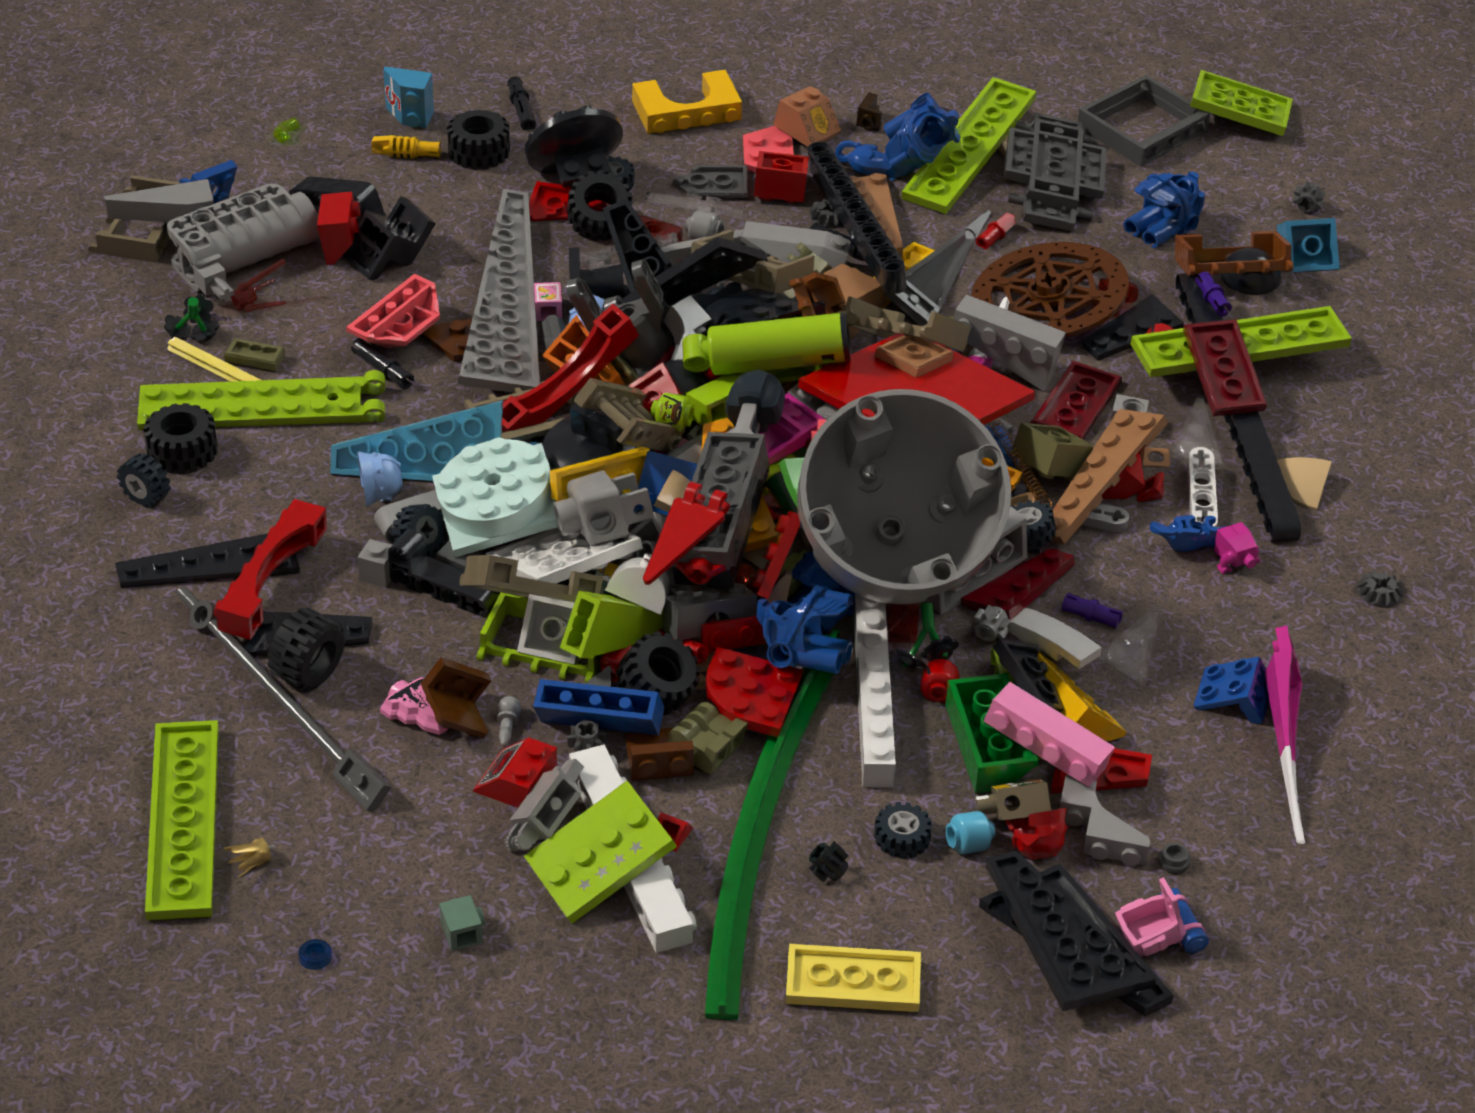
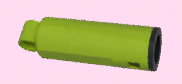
M846 312L711 326L708 328L707 336L703 334H690L682 340L684 368L692 372H702L711 366L713 375L851 361Z

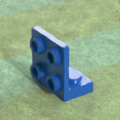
M653 451L647 452L638 488L648 489L653 512L668 516V512L654 506L664 484L673 470L692 481L697 463ZM639 504L636 505L634 508L642 510L643 505Z
M1259 656L1248 659L1243 658L1233 662L1213 664L1206 667L1193 705L1194 708L1206 710L1239 703L1241 712L1246 714L1250 723H1263L1269 695L1265 679L1266 667Z

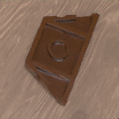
M472 318L432 325L420 334L419 337L429 340L434 348L444 352L453 362L462 361Z

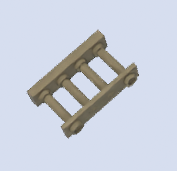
M590 378L573 400L581 408L604 412L624 430L617 439L621 444L670 452V450L675 449L680 444L681 436L686 431L684 429L681 432H677L676 428L670 424L655 422V417H652L642 407V402L647 395L638 388Z

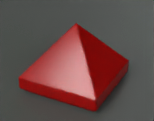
M1162 471L1145 480V487L1137 495L1138 502L1163 499L1164 473Z

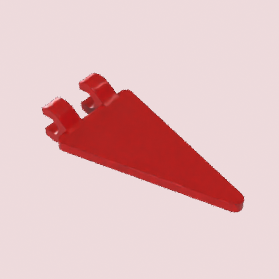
M691 481L685 489L683 499H674L644 573L643 581L645 585L652 584L725 520V514L731 507L730 503L724 502L727 497L726 492L716 489L710 497L708 507L703 506L702 504L706 498L705 495L699 493L702 485Z

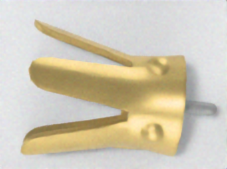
M261 837L249 844L229 846L224 849L234 854L244 853L228 862L244 861L238 867L240 871L246 869L245 872L238 876L241 877L253 867H258L271 861L270 849L275 846H268Z

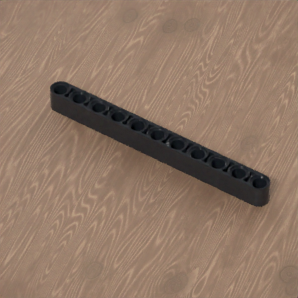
M814 142L808 145L809 168L812 176L882 289L889 294H898L905 291L907 283L904 261L828 143Z

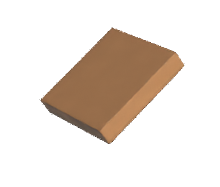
M903 335L878 346L875 350V357L917 378L953 360V352L931 340Z

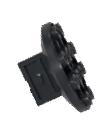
M585 105L578 110L569 112L558 111L553 115L552 119L546 121L528 135L529 139L525 145V155L532 169L540 173H558L562 187L571 186L574 181L578 182V177L581 175L587 177V172L593 171L594 174H598V170H602L603 174L607 175L611 172L607 158L619 147L623 139V129L619 119L613 113L592 108L590 105Z
M576 403L570 407V416L555 424L546 434L542 444L550 468L555 469L639 448L637 446L621 444L617 441L624 430L604 412L581 408Z

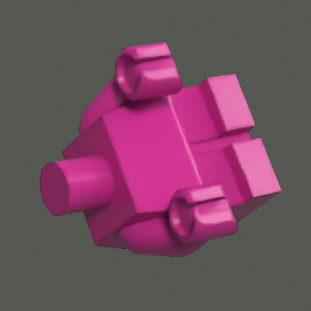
M1242 522L1217 529L1214 552L1217 556H1221L1217 569L1223 575L1226 572H1232L1229 564L1234 567L1245 564L1251 569L1257 563H1260V559L1257 557L1259 548L1251 532Z

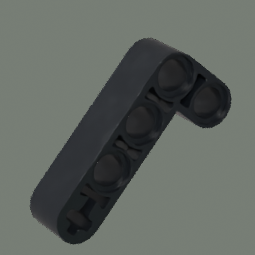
M310 176L306 177L289 191L290 195L297 192L304 193L312 202L315 210L318 211L322 194L352 192L354 201H358L360 205V217H356L358 223L366 210L386 217L376 188L366 181Z
M406 530L388 549L390 578L395 584L401 583L410 590L432 595L431 598L456 604L458 605L457 608L483 618L490 613L500 595V592L460 586V576L464 574L465 570L428 557L425 539L415 530Z

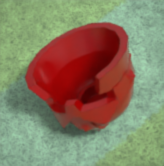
M1067 808L1033 813L1025 818L1005 820L1009 829L1013 832V849L1018 848L1025 857L1030 858L1032 861L1056 857L1063 848L1065 833L1068 829V826L1065 825Z

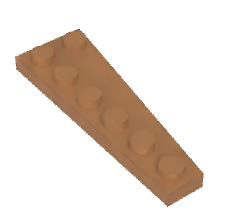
M873 173L865 177L849 176L899 255L903 256V244L886 175Z
M1124 409L1117 411L1054 507L1056 535L1052 537L1053 540L1051 542L1065 544L1089 517V514L1103 500L1101 495L1111 486L1114 487L1120 480L1118 475L1126 466L1131 467L1137 460L1135 455L1143 446L1148 447L1168 424L1165 415Z

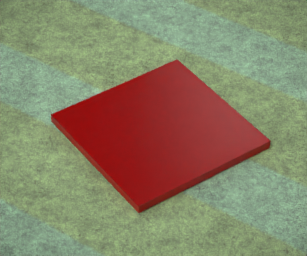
M898 333L851 354L850 362L829 364L799 378L798 383L800 389L838 409L855 399L879 391L894 389L924 391L957 403L974 415L983 425L1033 401L1035 397L1034 390L939 343L936 344L953 352V360L917 378L875 357V350L878 346L903 336V334ZM870 409L861 410V413L866 417L875 416V413Z

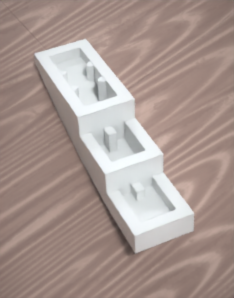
M1025 608L1007 626L1009 632L1022 642L1038 644L1039 648L1054 660L1058 661L1064 657L1078 669H1081L1101 655V646L1063 622L1036 610Z

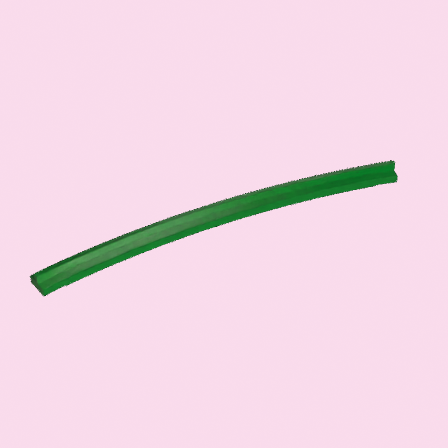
M834 628L831 635L824 633L822 635L840 639V630ZM802 667L804 670L803 679L779 736H768L755 768L736 825L717 906L707 980L706 1019L738 1020L740 987L747 928L765 843L780 794L798 747L835 673Z

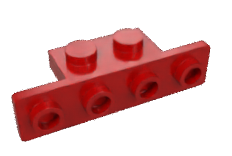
M757 615L701 625V644L708 646L709 653L715 652L717 647L729 650L767 644L763 635V626L757 620Z

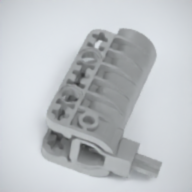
M267 184L174 218L167 224L169 237L174 242V245L179 247L177 253L171 258L172 267L195 292L201 290L206 296L215 293L220 300L223 299L225 302L230 301V296L234 295V291L227 284V273H234L245 266H252L258 261L270 259L274 255L289 252L292 248L304 246L320 239L317 228V212L310 199L304 193L297 192L290 195L278 184Z

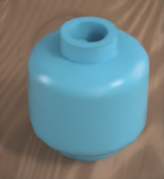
M981 811L956 814L946 826V839L949 846L962 855L986 851L991 845V839L995 837L993 822L988 820Z

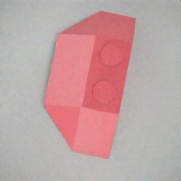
M413 274L346 327V331L386 349L407 346L440 319L435 283Z

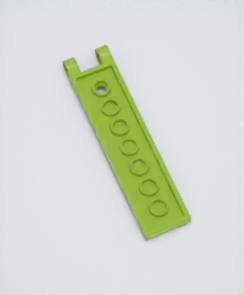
M371 370L366 372L364 376L140 385L137 426L138 430H142L144 425H146L145 421L151 417L154 411H160V408L164 406L169 407L171 404L182 405L183 403H189L191 406L198 405L201 409L208 410L209 414H212L215 427L373 422L374 420L376 422H383L385 419L384 402L379 399H370L364 405H361V394L379 395L385 391V375L381 371Z

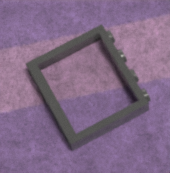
M1144 75L1080 108L1078 122H1082L1084 132L1098 138V141L1142 167L1207 132L1210 113L1190 107V100L1150 76ZM1145 98L1181 121L1139 143L1103 119Z

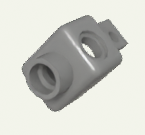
M602 470L573 479L567 484L569 498L553 502L555 517L562 536L581 532L587 542L592 545L629 536V524L654 517L648 489L638 488L634 473L610 479L605 471ZM624 489H630L629 493L621 495ZM636 505H643L641 512H633Z

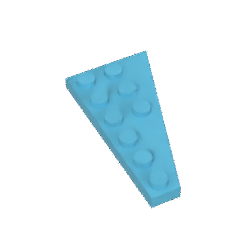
M503 400L333 444L331 446L330 474L360 476L357 452L368 454L375 452L390 455L400 462L402 479L433 481L432 475L441 473L446 464L461 453L465 447L502 437Z

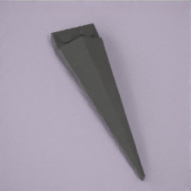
M987 210L941 247L905 271L907 283L905 291L898 294L885 292L884 295L919 325H926L931 311L938 312L941 309L959 270L991 211Z

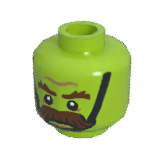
M667 392L662 394L658 401H653L651 416L655 417V422L670 424L676 428L677 432H681L686 426L689 427L692 424L694 405L690 403L686 396Z

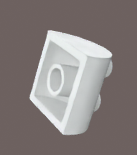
M645 553L643 558H632L623 562L615 570L605 591L661 614L666 596H669L670 583L666 572L652 584L645 585L643 576L652 555Z
M529 594L517 652L577 664L580 657L560 648L574 603Z

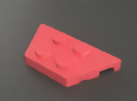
M776 126L744 134V165L748 166V171L756 173L759 151L794 155L792 137Z

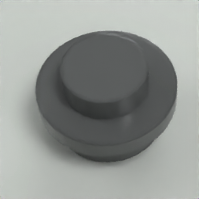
M1169 843L1160 851L1158 861L1165 870L1179 873L1189 868L1191 857L1184 845Z

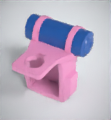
M1164 877L1159 879L1162 893L1145 900L1142 898L1137 899L1115 912L1126 941L1140 957L1162 951L1167 946L1176 943L1183 946L1187 953H1196L1204 950L1209 943V938L1205 933L1206 930L1194 916L1186 897L1182 895L1178 888L1170 889Z

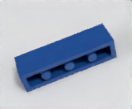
M544 679L539 680L533 705L541 722L576 726L579 722L586 720L594 723L598 722L599 729L659 735L665 709L659 693L654 691Z

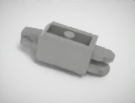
M577 759L566 760L561 768L556 766L552 771L543 773L510 819L514 826L505 839L504 844H506L507 850H510V852L526 851L537 840L549 839L581 795V790L577 787L578 784L575 781L584 766Z

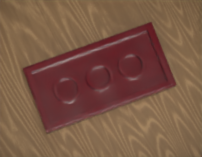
M1237 320L1185 324L1183 332L1213 417L1265 411L1267 403Z
M1072 361L1032 419L1031 424L1060 426L1084 440L1122 383V377Z

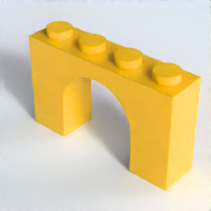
M726 70L702 73V92L705 99L689 104L677 103L667 99L662 94L656 80L632 83V102L647 134L742 120V100Z

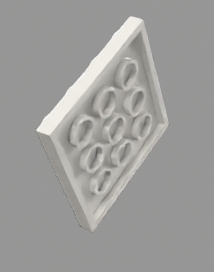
M559 527L533 534L485 554L519 560L516 573L518 577L556 584L564 580H570L571 571L583 573L591 569H602L608 565V562L631 557L633 552L643 549L641 538L631 533L626 537L592 545L587 542L581 532L562 536Z

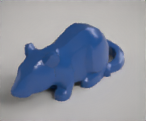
M849 140L842 141L835 149V155L841 163H849L851 168L860 174L871 175L873 173L888 175L890 181H895L897 177H903L915 171L905 173L896 168L892 169L886 152L883 154L877 151L878 147L876 145L861 144L860 142L856 143ZM846 147L855 148L854 151L847 155L842 153V150Z
M1185 515L1175 517L1169 526L1152 521L1150 523V531L1164 537L1175 551L1189 552L1201 547L1214 548L1217 529L1226 526L1214 527L1212 525L1216 522L1214 516L1205 517L1201 523L1195 521V516Z

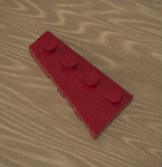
M1048 549L961 597V603L963 606L976 612L980 608L985 611L988 605L1000 607L1006 612L1008 619L1011 621L1075 565L1074 555L1057 549Z

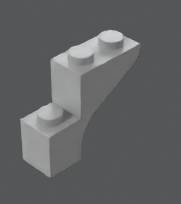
M691 295L672 305L663 320L675 340V350L671 360L683 359L682 340L684 337L690 334L705 335L707 333L705 327L709 324L711 318Z
M1066 775L1059 809L1067 808L1065 822L1068 825L1088 826L1083 854L1091 855L1097 860L1107 858L1122 861L1128 866H1146L1150 839L1101 806L1096 796V780L1090 787H1087L1070 775Z

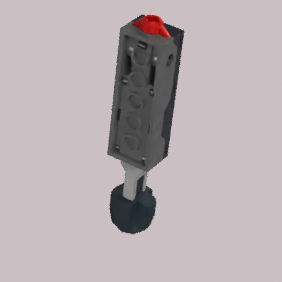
M762 370L742 374L731 387L725 407L728 419L732 423H736V426L727 433L708 432L692 482L702 485L699 493L705 495L706 498L702 504L703 506L708 507L710 497L717 489L727 493L724 502L730 503L731 507L725 514V520L672 565L675 584L734 587L763 494L764 484L770 471L765 435L758 433H766L769 425L778 423L784 408L785 391L773 374Z

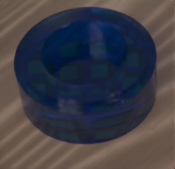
M320 939L306 941L299 948V961L307 969H322L332 960L331 946L326 941Z

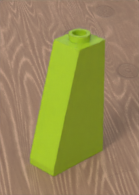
M579 591L560 648L584 659L627 648L630 645H634L643 635L648 633L652 635L653 632L660 631L663 628L664 609L661 614H658L621 597Z

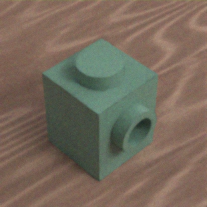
M471 895L439 903L440 923L451 951L483 943L482 926L485 925V918L482 908L480 906L475 907Z

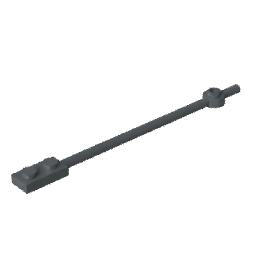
M180 587L176 594L191 609V625L202 631H211L338 764L332 775L367 811L377 809L392 787L357 751L348 749L345 754L231 634L218 631L217 617L214 616L215 603L206 600L199 601L186 587Z

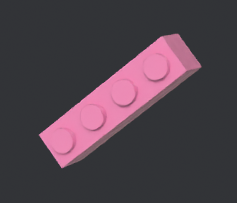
M1011 682L992 700L983 721L1087 787H1090L1105 770L1115 749L1110 743Z

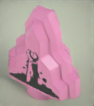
M422 677L411 683L405 680L396 682L391 687L388 697L380 707L381 714L390 720L398 719L404 724H417L424 731L438 735L448 730V728L442 727L435 720L433 710L427 702L426 695L420 684L423 681Z

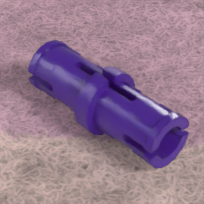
M1209 272L1200 273L1199 277L1203 282L1198 277H1196L1195 282L1203 292L1204 300L1212 305L1218 316L1228 315L1229 313L1224 306H1226L1228 311H1231L1232 305L1224 296L1223 288L1215 283Z
M1071 593L1066 594L1061 608L1063 611L1084 617L1086 621L1091 622L1093 620L1117 629L1118 623L1121 622L1123 617V611L1099 604L1098 600L1092 599L1090 601Z

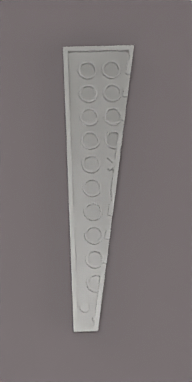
M503 189L457 384L514 392V388L520 387L522 391H526L540 385L528 192Z

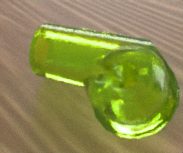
M292 117L275 127L272 135L277 139L278 143H283L290 139L288 133L300 127L297 118Z

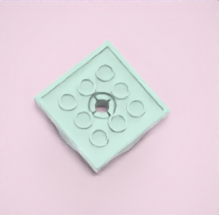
M494 438L491 441L465 447L461 453L446 464L441 473L432 475L455 558L558 527L553 508V502H557V500L551 499L550 466L542 443L531 445L519 440Z

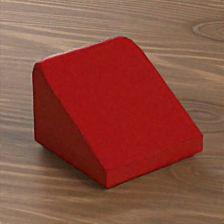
M660 812L657 820L677 847L673 851L677 852L693 827L686 821Z

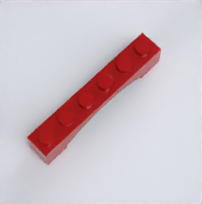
M614 304L608 307L593 321L594 326L580 348L556 373L534 389L515 398L511 395L503 402L502 431L508 432L544 423L584 387L590 378L595 377L639 337L631 319Z
M294 499L289 507L282 511L279 521L269 529L267 538L262 545L259 544L250 562L244 564L240 576L230 584L225 597L217 602L214 616L217 617L218 631L251 640L264 621L262 599L259 598L264 583L273 570L286 558L307 546L315 547L327 530L326 507Z

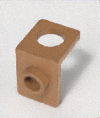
M1144 446L1140 449L1142 466L1170 467L1169 449L1147 448ZM1153 452L1163 455L1164 460L1152 462L1148 459V455Z

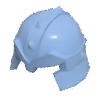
M357 452L361 486L364 487L366 507L376 503L377 500L381 502L392 501V497L403 486L400 469L401 463L390 455L375 452L370 454Z

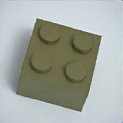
M1020 423L1010 454L1020 459L1019 463L1021 465L1039 470L1038 474L1042 477L1054 479V476H1059L1066 480H1073L1094 448V445L1060 426Z

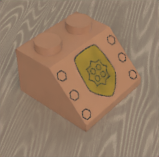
M809 86L780 100L773 125L808 147V145L814 142H826L841 132L829 98L820 93L818 89Z

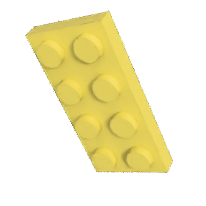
M789 944L785 1004L919 1012L921 952Z

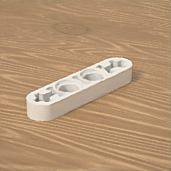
M1196 447L1189 452L1187 464L1190 515L1195 516V521L1201 522L1202 517L1214 516L1216 522L1212 525L1217 527L1218 511L1214 455L1211 450L1205 447ZM1199 459L1204 463L1203 468H1199ZM1198 478L1206 479L1209 483L1206 485H1200L1196 483L1195 480ZM1204 499L1209 501L1210 505L1200 506L1196 501Z

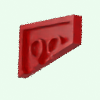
M536 181L529 200L530 221L568 220L567 205L569 191L572 186L562 187L560 184ZM595 200L587 205L595 211L604 212L603 208L609 204L601 200Z
M1115 748L1105 770L1096 779V791L1147 786L1152 754ZM1057 767L1054 770L1050 794L1063 792L1065 778L1068 775Z

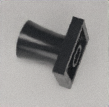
M579 247L569 248L570 280L578 277L585 280L592 294L600 298L607 299L618 295L622 299L624 298V280L621 264L581 270Z

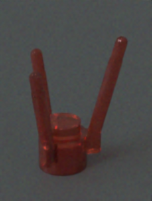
M284 259L271 265L247 282L238 285L237 289L233 290L234 295L230 297L234 306H238V311L245 309L247 312H251L257 309L286 304L284 300L254 304L257 301L255 292L275 282L274 278L252 287L253 284L285 264Z

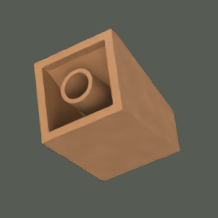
M842 263L822 273L837 278L846 302L848 296L879 308L887 302V297L884 295L885 291L877 279L860 272L856 268H851ZM808 292L811 303H815L812 293ZM846 303L833 308V313L844 311ZM848 325L849 337L852 339L859 333L860 329Z

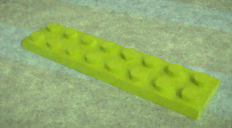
M992 77L960 117L956 126L958 133L961 135L959 143H955L953 140L943 146L941 152L932 163L921 166L902 190V199L947 214L1008 136L1010 127H1015L1017 121L1022 118L1036 100L1037 91Z
M1331 306L1237 320L1252 362L1350 347L1352 340ZM1184 328L1132 336L1131 346L1150 378L1197 370L1183 332Z
M218 720L155 723L145 900L146 920L212 917L219 741Z

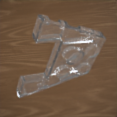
M676 232L668 233L664 236H653L660 248L679 242ZM615 244L580 255L581 268L588 270L615 265V262L620 261Z

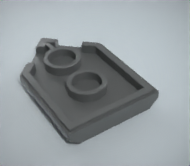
M697 165L691 169L689 174L685 176L680 175L673 179V183L698 198L748 199V166Z

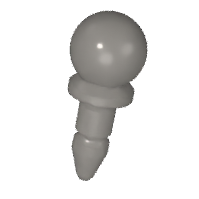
M513 696L502 698L497 705V722L501 724L499 739L502 746H506L511 739L513 725H517L518 716L522 709L519 700Z

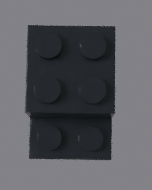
M400 196L388 218L368 210L365 211L358 223V233H354L353 244L343 256L364 276L374 281L378 279L389 260L405 266L411 265L436 223L408 198Z

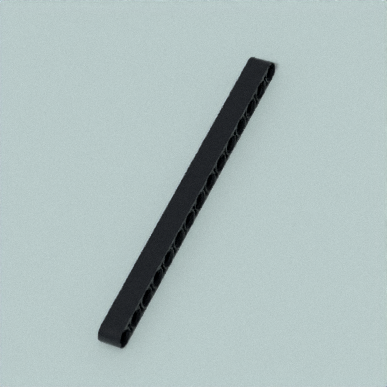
M1187 273L1177 274L1175 287L1180 291L1178 296L1181 304L1186 307L1184 312L1187 320L1191 321L1192 324L1223 321L1222 317L1216 314L1209 301L1207 303L1204 300L1203 292L1195 282L1196 277L1203 282L1199 274H1195V276H1188ZM1259 412L1225 415V422L1230 425L1229 432L1232 441H1236L1237 444L1235 449L1239 459L1242 458L1244 463L1242 465L1244 473L1251 481L1249 484L1251 492L1257 497V508L1259 513L1264 516L1263 524L1266 532L1271 535L1272 540L1270 542L1299 540L1301 536L1300 519Z

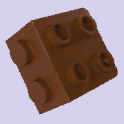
M440 657L420 683L426 695V700L433 710L436 722L444 728H453L469 736L475 735L485 738L488 730L475 702L492 680L489 674Z
M674 727L661 728L659 735L627 732L625 734V743L632 781L694 775V747L692 740L668 743L667 735Z

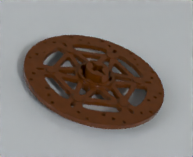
M1049 242L1018 249L994 261L977 278L972 290V297L993 304V291L1003 290L1010 302L1008 311L1027 318L1050 321V323L1045 325L1066 332V338L1089 331L1110 319L1122 307L1128 296L1129 279L1123 264L1115 256L1103 249L1075 242ZM1056 257L1079 259L1086 262L1083 264H1075L1068 262L1053 261L1050 259ZM1035 262L1033 265L1009 278L1003 277L1011 270L1023 264ZM1054 268L1065 269L1069 271L1060 274L1057 273ZM1102 271L1109 281L1108 290H1097L1092 274ZM1033 272H1036V277L1034 279H1023L1026 276L1032 274ZM1084 279H1088L1090 288L1078 286V284ZM1013 292L1021 294L1023 296L1019 298L1017 301L1013 302L1011 293ZM1066 302H1078L1072 305L1071 307L1064 309ZM1091 303L1098 304L1092 310L1070 320L1066 319V317ZM1042 307L1046 313L1031 310ZM1058 308V312H1053L1052 309Z

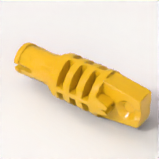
M374 136L371 142L372 154L394 157L396 153L397 158H400L401 154H403L404 158H408V155H410L411 159H415L418 156L440 158L442 147H440L441 142L420 141L417 137L410 138L409 136Z

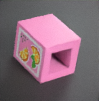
M560 282L534 283L536 321H544L549 315H557L558 318L562 319Z

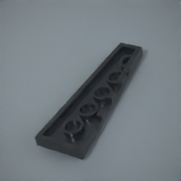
M268 533L117 562L115 566L120 587L154 586L166 583L178 584L187 583L190 580L203 579L205 581H214L216 578L227 577L237 579L241 574L244 564L250 562L259 544L262 545ZM292 554L280 563L270 576L300 573L296 554Z

